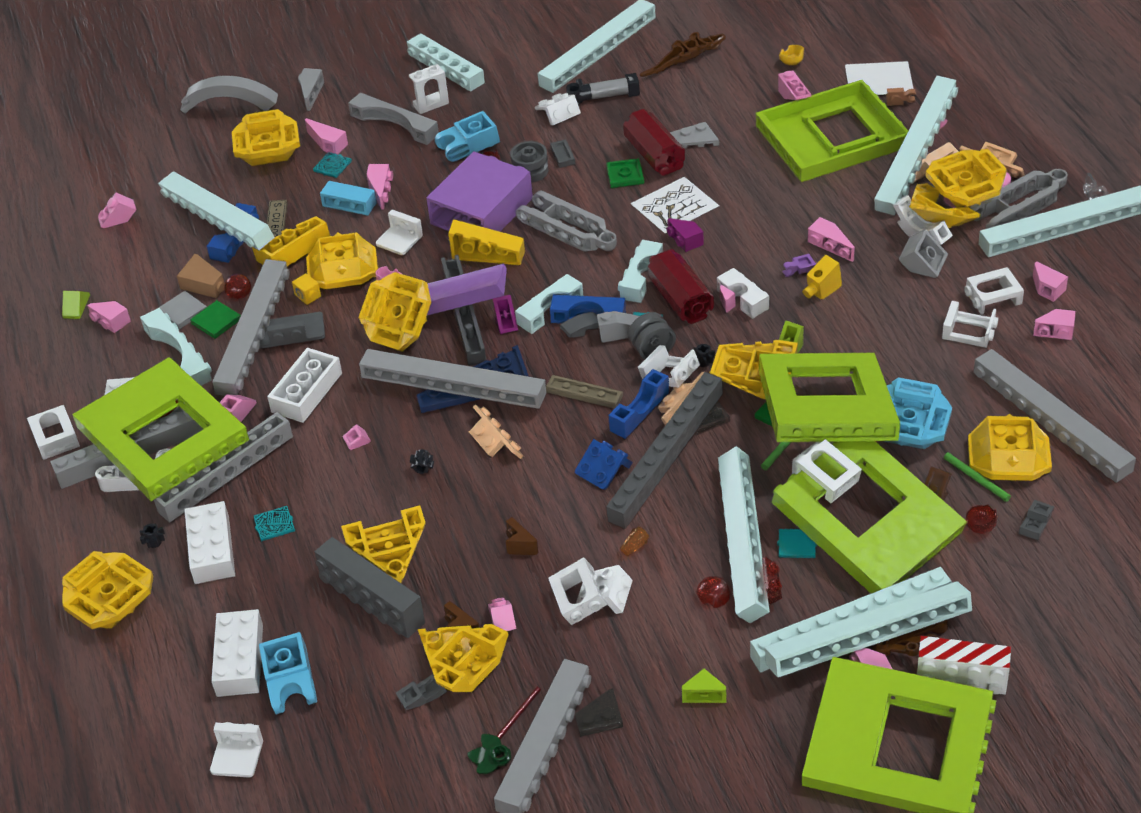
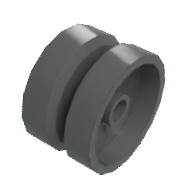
M525 141L512 148L510 152L511 164L522 166L530 171L531 182H537L547 176L549 172L547 149L543 144L535 141Z
M649 312L641 315L631 324L628 330V339L641 357L646 359L659 345L665 346L669 353L675 344L676 334L661 314Z

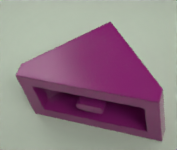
M511 295L493 298L494 316L500 334L517 331L518 326Z

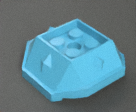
M899 377L892 381V384L887 385L900 421L898 441L885 442L926 449L935 442L944 441L952 414V406L943 396L938 385Z

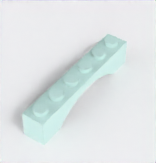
M158 308L140 317L144 331L152 340L167 343L181 353L182 362L180 367L198 384L202 386L212 381L210 365L208 362L204 363L201 354L195 352L193 344L187 342L184 333L179 332L175 323H171L167 313H163Z

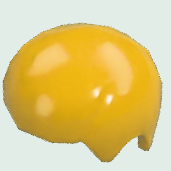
M789 45L786 51L782 49L779 54L780 61L789 66L801 63L804 58V47Z

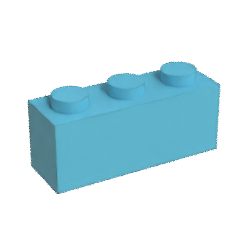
M328 181L320 192L322 206L363 215H369L377 203L375 190Z

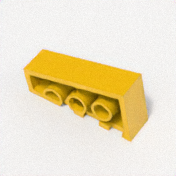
M315 216L297 224L295 229L281 231V235L276 236L260 250L254 247L252 249L256 261L262 265L266 259L285 261L287 266H289L301 257L309 254L318 238L329 237L330 233L327 223Z
M453 219L448 233L452 259H455V255H459V259L463 261L521 265L525 253L524 238Z

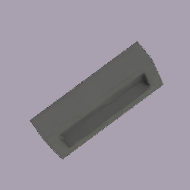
M566 139L550 143L551 151L559 168L575 164L574 155Z

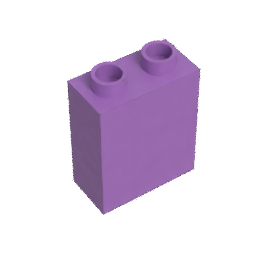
M473 151L426 197L430 224L449 231L454 219L501 232L516 216V210L521 205L526 206L532 200L530 171L522 166H514L502 162L494 156H486Z

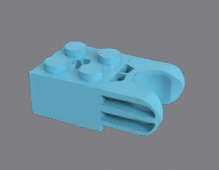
M484 111L457 121L453 127L439 132L435 136L434 141L438 148L445 149L446 158L454 162L469 156L473 151L478 153L485 148L492 147L499 143L500 139L497 126Z
M298 632L260 643L259 649L265 680L267 682L270 703L275 714L285 711L286 699L295 693L304 695L308 705L316 703L317 696L307 648L301 633Z

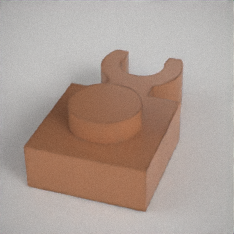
M887 88V106L903 105L904 101L909 103L915 102V97L911 96L916 95L915 89L904 91V88Z

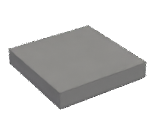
M184 291L159 308L163 313L169 315L171 323H175L178 329H181L191 322V318L207 308V306Z

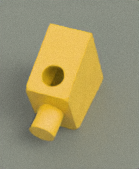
M825 255L807 273L808 286L802 292L809 299L813 295L819 299H824L842 286L839 262Z

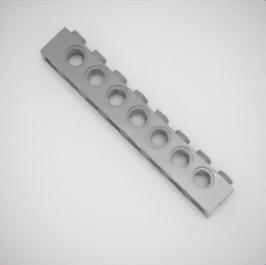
M276 412L248 431L249 441L154 499L158 513L169 523L185 512L186 508L193 507L291 439L293 435L290 422Z

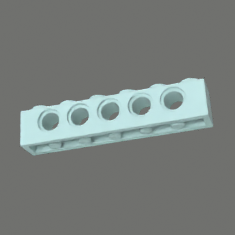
M420 33L407 41V52L411 57L429 67L438 64L445 72V77L470 92L485 83L483 69Z

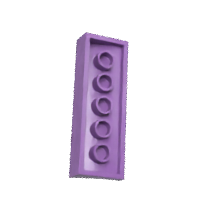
M500 264L428 283L431 305L427 315L504 296L506 266Z

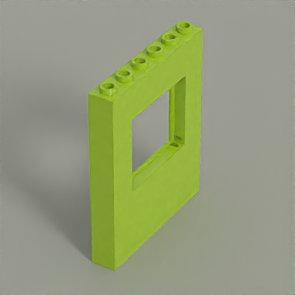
M863 80L756 112V127L800 182L897 152L909 131ZM851 110L872 135L834 147L813 121Z
M875 353L759 355L758 371L777 442H822L825 439L828 442L899 440L900 421ZM791 377H851L857 395L797 396Z
M170 357L72 414L77 428L150 501L158 498L249 441L246 426ZM179 406L203 430L153 460L129 436Z
M835 441L832 443L835 448L856 465L858 463V466L867 476L899 503L898 506L859 538L818 502L826 494L827 490L804 471L792 474L784 485H778L773 491L774 496L771 503L871 594L907 580L960 535L967 523L963 517L875 441ZM823 453L813 461L816 466L833 480H836L847 471L826 453Z
M832 657L802 773V786L917 813H974L976 803L972 802L973 795H978L980 782L976 781L977 774L982 775L984 761L980 760L981 753L986 754L988 740H984L985 733L990 734L993 720L988 719L990 713L994 714L997 701L992 700L993 691ZM890 705L952 718L939 780L876 766Z

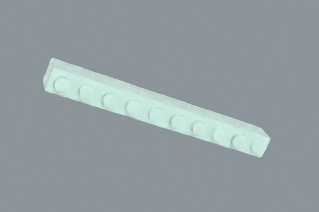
M645 0L635 2L538 72L539 86L552 93L557 91L655 19V5Z
M936 76L874 199L876 211L895 215L896 210L893 205L908 195L909 186L915 180V173L920 170L922 159L926 158L928 147L932 146L934 135L938 134L941 121L944 122L946 111L951 108L953 97L957 96L956 80Z
M174 171L158 183L161 188L160 192L165 198L168 197L174 203H179L184 209H189L192 214L196 213L201 219H206L211 225L215 224L220 230H225L230 236H235L240 242L244 241L249 247L260 250L275 238L266 223Z
M1141 185L981 230L978 245L988 257H992L1141 214Z
M736 446L718 457V469L721 479L720 485L722 488L735 612L739 618L752 623L770 611L750 459L748 454Z
M938 567L750 641V657L761 673L769 669L766 665L764 646L952 583L944 570Z
M956 581L764 646L766 665L777 677H781L828 661L832 657H839L972 611L971 592Z

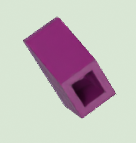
M673 218L667 219V234L685 252L704 245L703 231L695 222Z

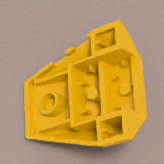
M773 340V343L762 344L760 341L755 342V345H743V343L719 345L710 374L720 377L722 381L750 394L766 399L758 371L759 355L797 353L798 343Z

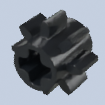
M700 344L694 347L700 367H707L710 363L713 364L715 350H711L710 345Z
M424 449L416 450L415 455L411 454L410 468H413L419 474L428 473V469H433L434 466L433 455H430Z
M156 523L147 524L143 527V530L139 531L142 545L147 543L148 548H156L161 545L162 541H165L163 527L158 528Z

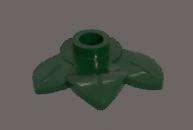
M482 734V747L467 753L472 763L478 765L477 773L479 774L492 773L497 767L505 766L511 760L510 749L501 744L499 737L491 734Z

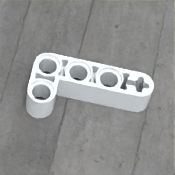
M161 449L157 452L155 459L170 449ZM115 465L102 466L95 472L99 487L104 492L139 490Z

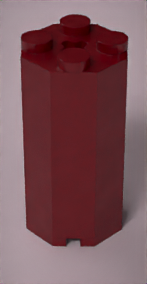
M645 109L632 112L629 116V121H625L623 124L624 136L652 168L661 175H667L680 170L684 166L683 162L685 161V149L653 113H649Z
M670 249L650 258L648 277L680 319L686 320L690 324L704 320L708 316L706 314L707 311H712L714 308V296L683 257L676 253L675 250Z

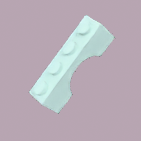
M642 240L640 245L636 247L635 255L630 259L628 269L624 271L623 280L618 283L620 298H625L627 301L642 302L647 290L646 278L640 274L648 270L649 260L652 256L663 252V243Z
M568 274L558 279L515 311L517 325L533 334L545 325L544 312L550 308L553 295L583 296L582 283Z

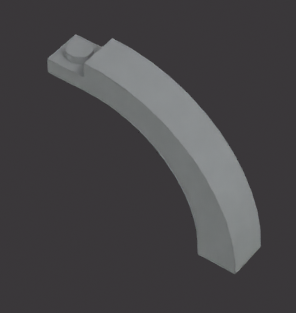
M216 76L201 80L189 87L186 96L181 101L182 106L180 110L186 114L195 105L206 99L235 97L248 101L263 111H267L276 104L278 94L267 86L251 79L237 76Z

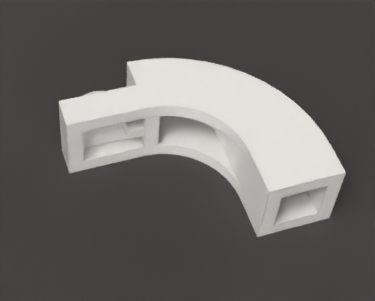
M909 195L904 196L893 205L900 217L897 223L909 237L926 229L942 245L953 236L945 221L932 223L924 220L909 207L911 203Z

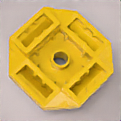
M278 109L246 114L242 118V122L232 131L234 156L241 158L251 166L289 160L295 149L300 147L297 121L284 115Z
M981 149L980 151L962 150L932 161L926 170V178L943 197L948 198L958 208L974 204L980 205L982 201L999 196L1007 168L989 149Z
M337 232L334 236L318 238L312 251L306 257L307 274L319 283V288L323 289L363 284L372 277L375 278V271L378 269L376 247L363 239L357 232L349 234Z
M394 272L370 284L358 317L370 341L403 352L408 346L418 340L422 327L427 322L426 316L431 305L427 282Z
M1011 414L1007 416H987L968 435L969 467L991 480L1033 481L1051 472L1052 463L1049 437L1038 427L1034 419L1016 417Z
M93 551L62 577L63 608L91 629L98 627L112 629L125 616L133 613L135 608L151 594L153 573L125 553Z

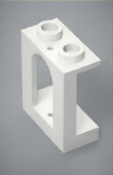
M438 64L409 74L410 79L414 83L416 96L413 106L419 114L449 104L445 72ZM430 79H436L439 91L425 96V83Z
M1008 267L968 277L964 287L966 296L970 297L973 306L978 309L981 315L984 314L985 305L1007 299H1011L1015 306L1023 302L1024 290ZM1000 278L999 283L1003 287L1001 290L984 293L977 289L978 284Z
M952 301L943 325L942 339L987 348L988 342L993 341L995 332L993 328H997L999 318L996 317V309H993L991 317L958 311L959 302ZM955 322L979 326L987 330L984 337H974L952 332Z
M659 345L638 366V369L643 379L652 369L661 372L665 367H673L670 372L672 378H669V386L678 388L700 364L694 350H691L682 358L669 356L666 347Z
M64 405L27 418L43 460L80 447ZM61 423L63 433L45 438L42 429Z
M825 439L820 444H815L806 455L802 454L796 460L795 474L804 471L827 490L825 499L832 503L859 481L862 469ZM823 453H826L847 471L836 480H833L816 466L813 461Z
M584 557L548 578L562 616L571 625L608 605L600 595L593 575L595 571ZM582 581L586 595L580 603L571 604L565 591Z

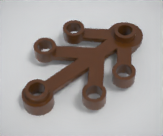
M944 620L871 645V649L885 654V656L890 655L891 652L916 656L919 654L921 639L918 636L929 631L937 634L944 633L948 629V622ZM928 634V635H926L927 637H935V638H938V637H937L936 635H934V634ZM899 643H907L906 646L899 645Z

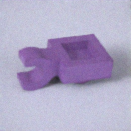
M810 254L794 257L792 262H785L783 264L786 269L783 271L785 277H790L796 271L799 274L807 273L816 263Z

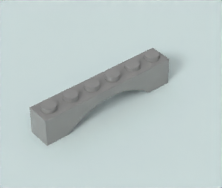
M359 93L348 103L352 117L363 121L385 120L397 123L406 128L415 141L425 145L434 140L435 136L439 133L437 121L363 93Z

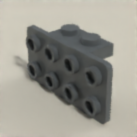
M314 312L270 319L269 326L265 328L264 339L260 340L259 349L325 338L323 313Z

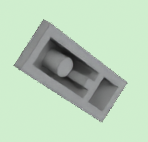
M304 68L302 73L299 74L298 82L301 84L307 111L311 110L324 84L322 69Z
M617 311L597 314L601 342L628 338V330L631 324L640 316Z

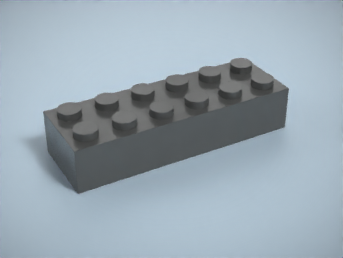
M331 537L314 551L320 579L324 583L332 585L338 593L345 594L354 604L357 603L362 606L368 614L372 613L381 623L388 624L397 634H402L409 638L425 624L421 597L335 538Z

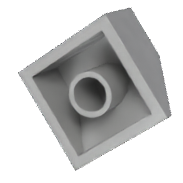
M924 229L909 237L899 260L912 273L936 278L948 253Z

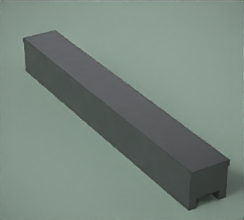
M455 255V259L446 261L445 258H441L445 279L464 274L459 255ZM473 305L454 308L468 366L486 361L485 348Z

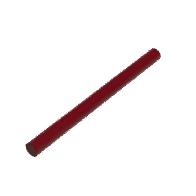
M538 686L496 735L501 739L541 691Z

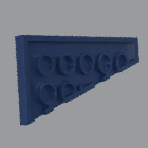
M518 345L512 347V351L502 352L497 355V358L491 361L486 360L474 366L475 368L529 377ZM430 389L416 395L421 413L481 399Z

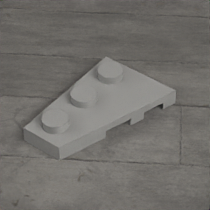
M706 122L670 132L683 148H687L689 145L704 147V144L713 143V146L719 145V139Z

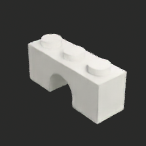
M732 268L717 277V291L720 293V286L722 285L733 291L735 297L740 296V310L753 319L769 309V295L736 269Z

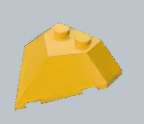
M928 183L916 185L909 206L924 220L933 223L945 221L948 228L960 226L979 218L981 215L967 206L945 209L936 204L940 192Z
M419 505L401 510L402 519L366 529H363L361 521L341 526L347 546L402 583L424 529L425 519Z
M485 624L483 628H472L470 625L438 628L437 631L418 629L436 683L452 692H472L500 663L509 635L507 631L493 624Z

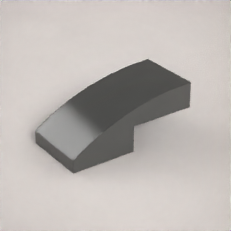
M588 312L575 316L562 323L560 328L569 338L584 336L586 330L599 328L597 315L594 312Z
M1034 500L1028 509L1027 517L1020 526L1019 534L1039 540L1052 515L1054 506Z
M432 674L417 685L414 681L396 692V695L404 708L409 710L424 705L445 694L447 691L436 683L435 677Z

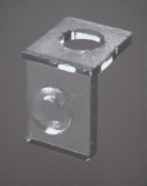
M1091 173L1086 174L1083 190L1089 200L1101 197L1095 195L1096 191L1103 192L1104 195L1102 196L1109 194L1104 186L1097 187V182Z

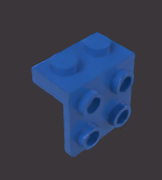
M593 439L575 469V474L602 490H606L619 467L623 465L629 469L633 462L627 458L628 454L618 449L616 452L612 450L613 446L603 440L600 443Z

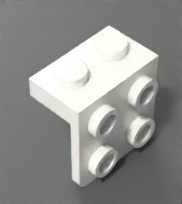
M568 93L556 94L552 96L551 100H542L538 102L539 105L535 106V110L546 111L550 125H555L581 113L575 95H568Z
M391 210L388 213L390 228L376 241V246L399 255H405L423 236L421 220Z
M619 565L596 570L593 577L600 595L616 614L623 613L633 580ZM583 583L576 604L580 603L586 595Z
M230 722L215 723L214 733L218 744L210 767L211 774L252 777L255 773L263 744L259 725L233 724Z

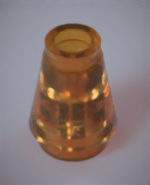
M639 526L636 529L633 528L620 547L621 552L629 556L647 544L649 539L648 533Z

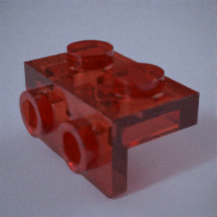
M765 556L762 558L768 604L771 605L782 599V585L779 579L780 569L777 563Z

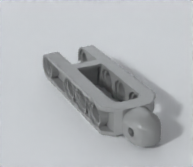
M1054 169L1048 173L1042 171L1028 173L1002 187L999 196L982 201L980 205H971V209L981 214L974 221H979L994 212L998 213L997 216L993 217L986 224V229L1030 217L1057 202V192L1065 186L1068 176L1067 172L1062 169ZM1034 190H1040L1037 194L1033 195L1032 197L1025 198V200L1021 203L1009 206V204H1011L1012 202L1022 198L1023 196L1033 192Z
M541 190L532 196V202L544 212L525 205H521L515 212L517 218L522 223L582 251H592L598 248L611 251L617 245L616 234L606 229L603 218ZM560 219H562V220H564V221H566V222H568V223H571V224H573V225H575V226H577V227H579V228H581V229H583V230H586V231H588V232H590V233H586V234H585V233H583V232L577 230L575 227H570V226H568V225L562 223V221H560Z

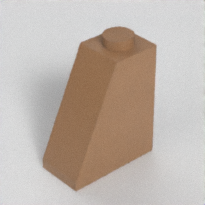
M194 254L177 275L178 283L182 290L217 298L225 289L222 273L198 254Z

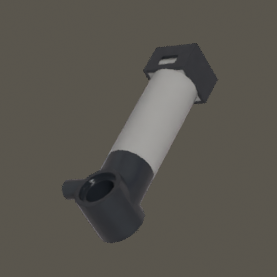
M631 73L625 74V78L583 84L582 79L579 78L576 80V83H570L566 86V93L568 95H575L579 105L586 100L628 94L629 97L640 95V87L637 74Z

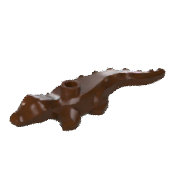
M693 32L689 39L684 42L676 40L671 45V51L657 65L641 72L640 76L645 77L655 73L658 74L660 71H664L665 68H670L671 65H677L680 62L684 63L699 56L705 50H715L726 39V36L724 34H717L707 38H700L699 32Z

